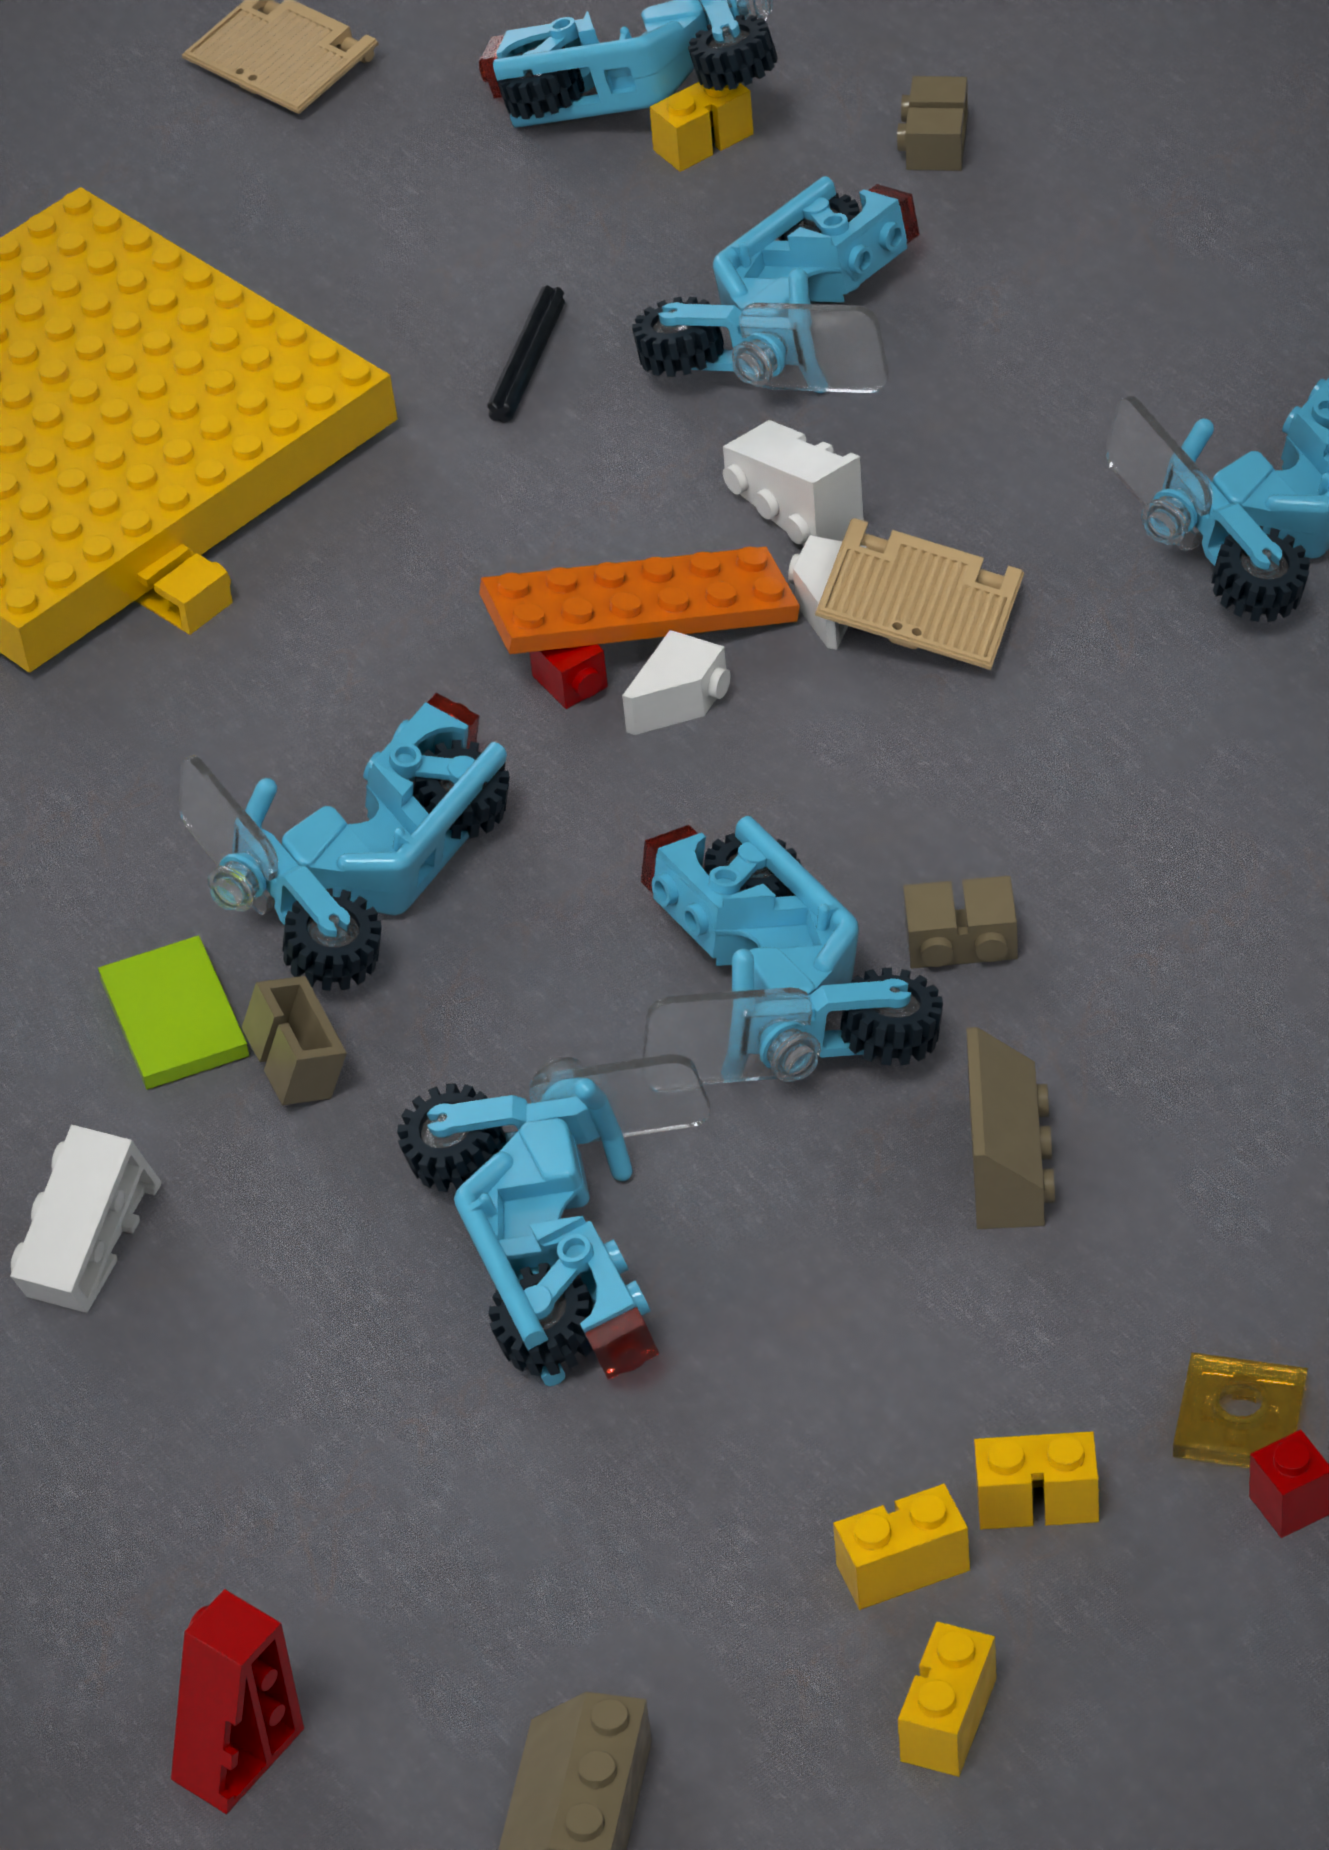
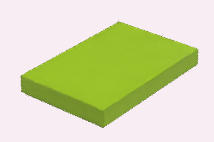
M199 935L98 967L101 983L146 1090L249 1056L247 1042Z

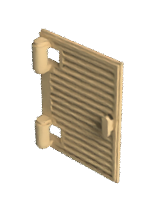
M244 0L181 55L183 59L217 74L253 94H258L300 114L359 61L363 63L370 62L374 57V48L379 44L375 38L367 34L359 41L352 38L350 26L294 0H284L281 4L274 0Z
M856 518L851 519L815 616L889 638L891 643L910 649L921 648L991 670L1024 572L1021 569L1008 566L1005 576L981 569L983 557L892 530L889 540L867 534L868 522Z

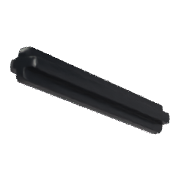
M547 285L541 288L487 404L490 410L488 415L493 421L500 419L506 423L513 418L564 307V291L560 287L553 289Z

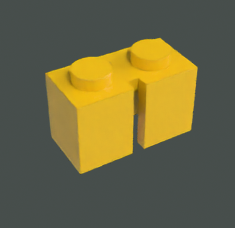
M697 82L649 107L653 150L679 172L713 155L711 127L714 126L715 147L720 151L754 134L751 91L741 83L738 84L736 89L729 90L727 85L722 91L715 90L714 86L710 89L704 88L703 84L700 85Z
M180 544L137 573L138 582L146 587L153 584L154 588L135 601L189 635L233 603L230 590L231 579L225 568L217 562L207 560L198 553L194 554L192 549L183 544Z
M1093 1431L974 1439L980 1530L1033 1526L1032 1488L1044 1487L1045 1526L1099 1522L1098 1471Z
M945 1483L895 1500V1511L889 1514L884 1505L833 1522L836 1565L859 1610L970 1571L968 1527Z
M936 1621L919 1664L920 1676H914L898 1717L900 1761L959 1777L997 1679L995 1636Z

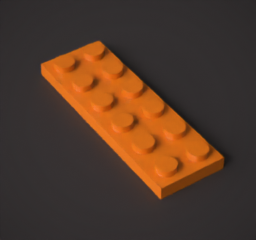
M749 546L737 550L719 552H697L691 555L664 558L650 557L645 560L618 563L603 562L598 565L572 568L556 567L550 570L526 573L510 572L499 576L481 577L479 591L509 654L665 637L669 630L682 634H693L797 622L800 608L796 597L766 546Z

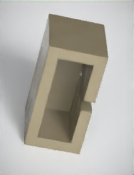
M912 76L910 95L902 94L901 121L906 123H898L897 149L898 151H906V170L962 171L969 114L967 77Z
M1011 876L962 880L965 909L955 910L951 881L903 885L905 927L910 968L941 967L1018 959L1017 919Z
M306 976L256 982L242 1030L259 1062H266L264 1072L281 1104L289 1105L331 1099L347 1053Z

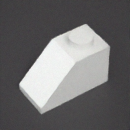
M809 535L801 553L794 554L791 559L788 580L789 583L794 584L795 597L800 605V612L825 646L829 649L837 650L848 626L815 616V612L842 541Z
M669 630L622 695L626 732L638 735L704 717L716 699L724 697L730 684L731 675L730 671L726 669L724 646Z

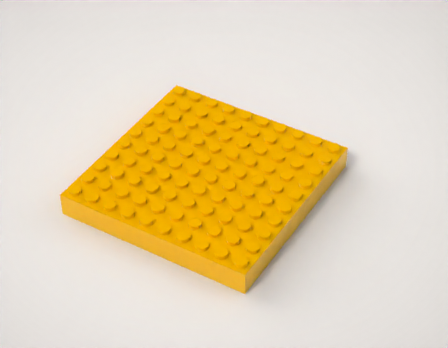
M82 187L68 193L56 203L30 217L26 222L0 237V653L31 673L154 588L153 584L146 587L138 582L137 573L180 544L192 549L194 554L202 555L398 420L390 374Z

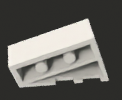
M771 420L764 422L723 446L725 467L723 469V478L728 488L734 494H740L754 505L762 517L771 519L785 530L796 544L804 546L809 535L843 541L851 519L856 518L864 521L859 455L850 452L843 457L833 453L834 450L831 444L821 442L814 446L806 442L805 434Z
M71 1124L65 1141L60 1142L54 1151L51 1164L52 1174L45 1191L40 1192L33 1203L31 1211L32 1223L25 1241L17 1245L12 1255V1273L10 1277L26 1297L88 1313L118 1261L116 1254L111 1253L122 1232L134 1233L140 1222L139 1216L133 1214L143 1195L145 1193L155 1195L162 1182L132 1140Z

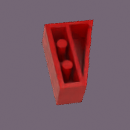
M224 1589L209 1606H203L194 1614L188 1628L184 1631L171 1780L227 1815L304 1730V1724L282 1623Z

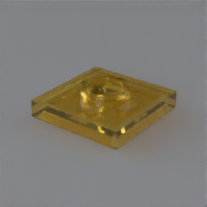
M1191 1352L1173 1442V1457L1250 1468V1453L1299 1430L1308 1380V1368ZM1232 1394V1401L1247 1400L1256 1404V1399L1258 1398L1263 1403L1254 1414L1235 1416L1226 1412L1221 1407L1219 1401L1224 1396Z

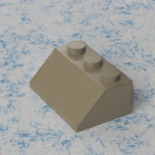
M978 1027L966 1028L977 1229L1045 1226L1044 1203H1055L1053 1169H1042V1160H1052L1050 1126H1039V1117H1049L1047 1084H1036L1035 1061Z
M584 1692L531 1719L499 1850H627L652 1743L647 1699Z

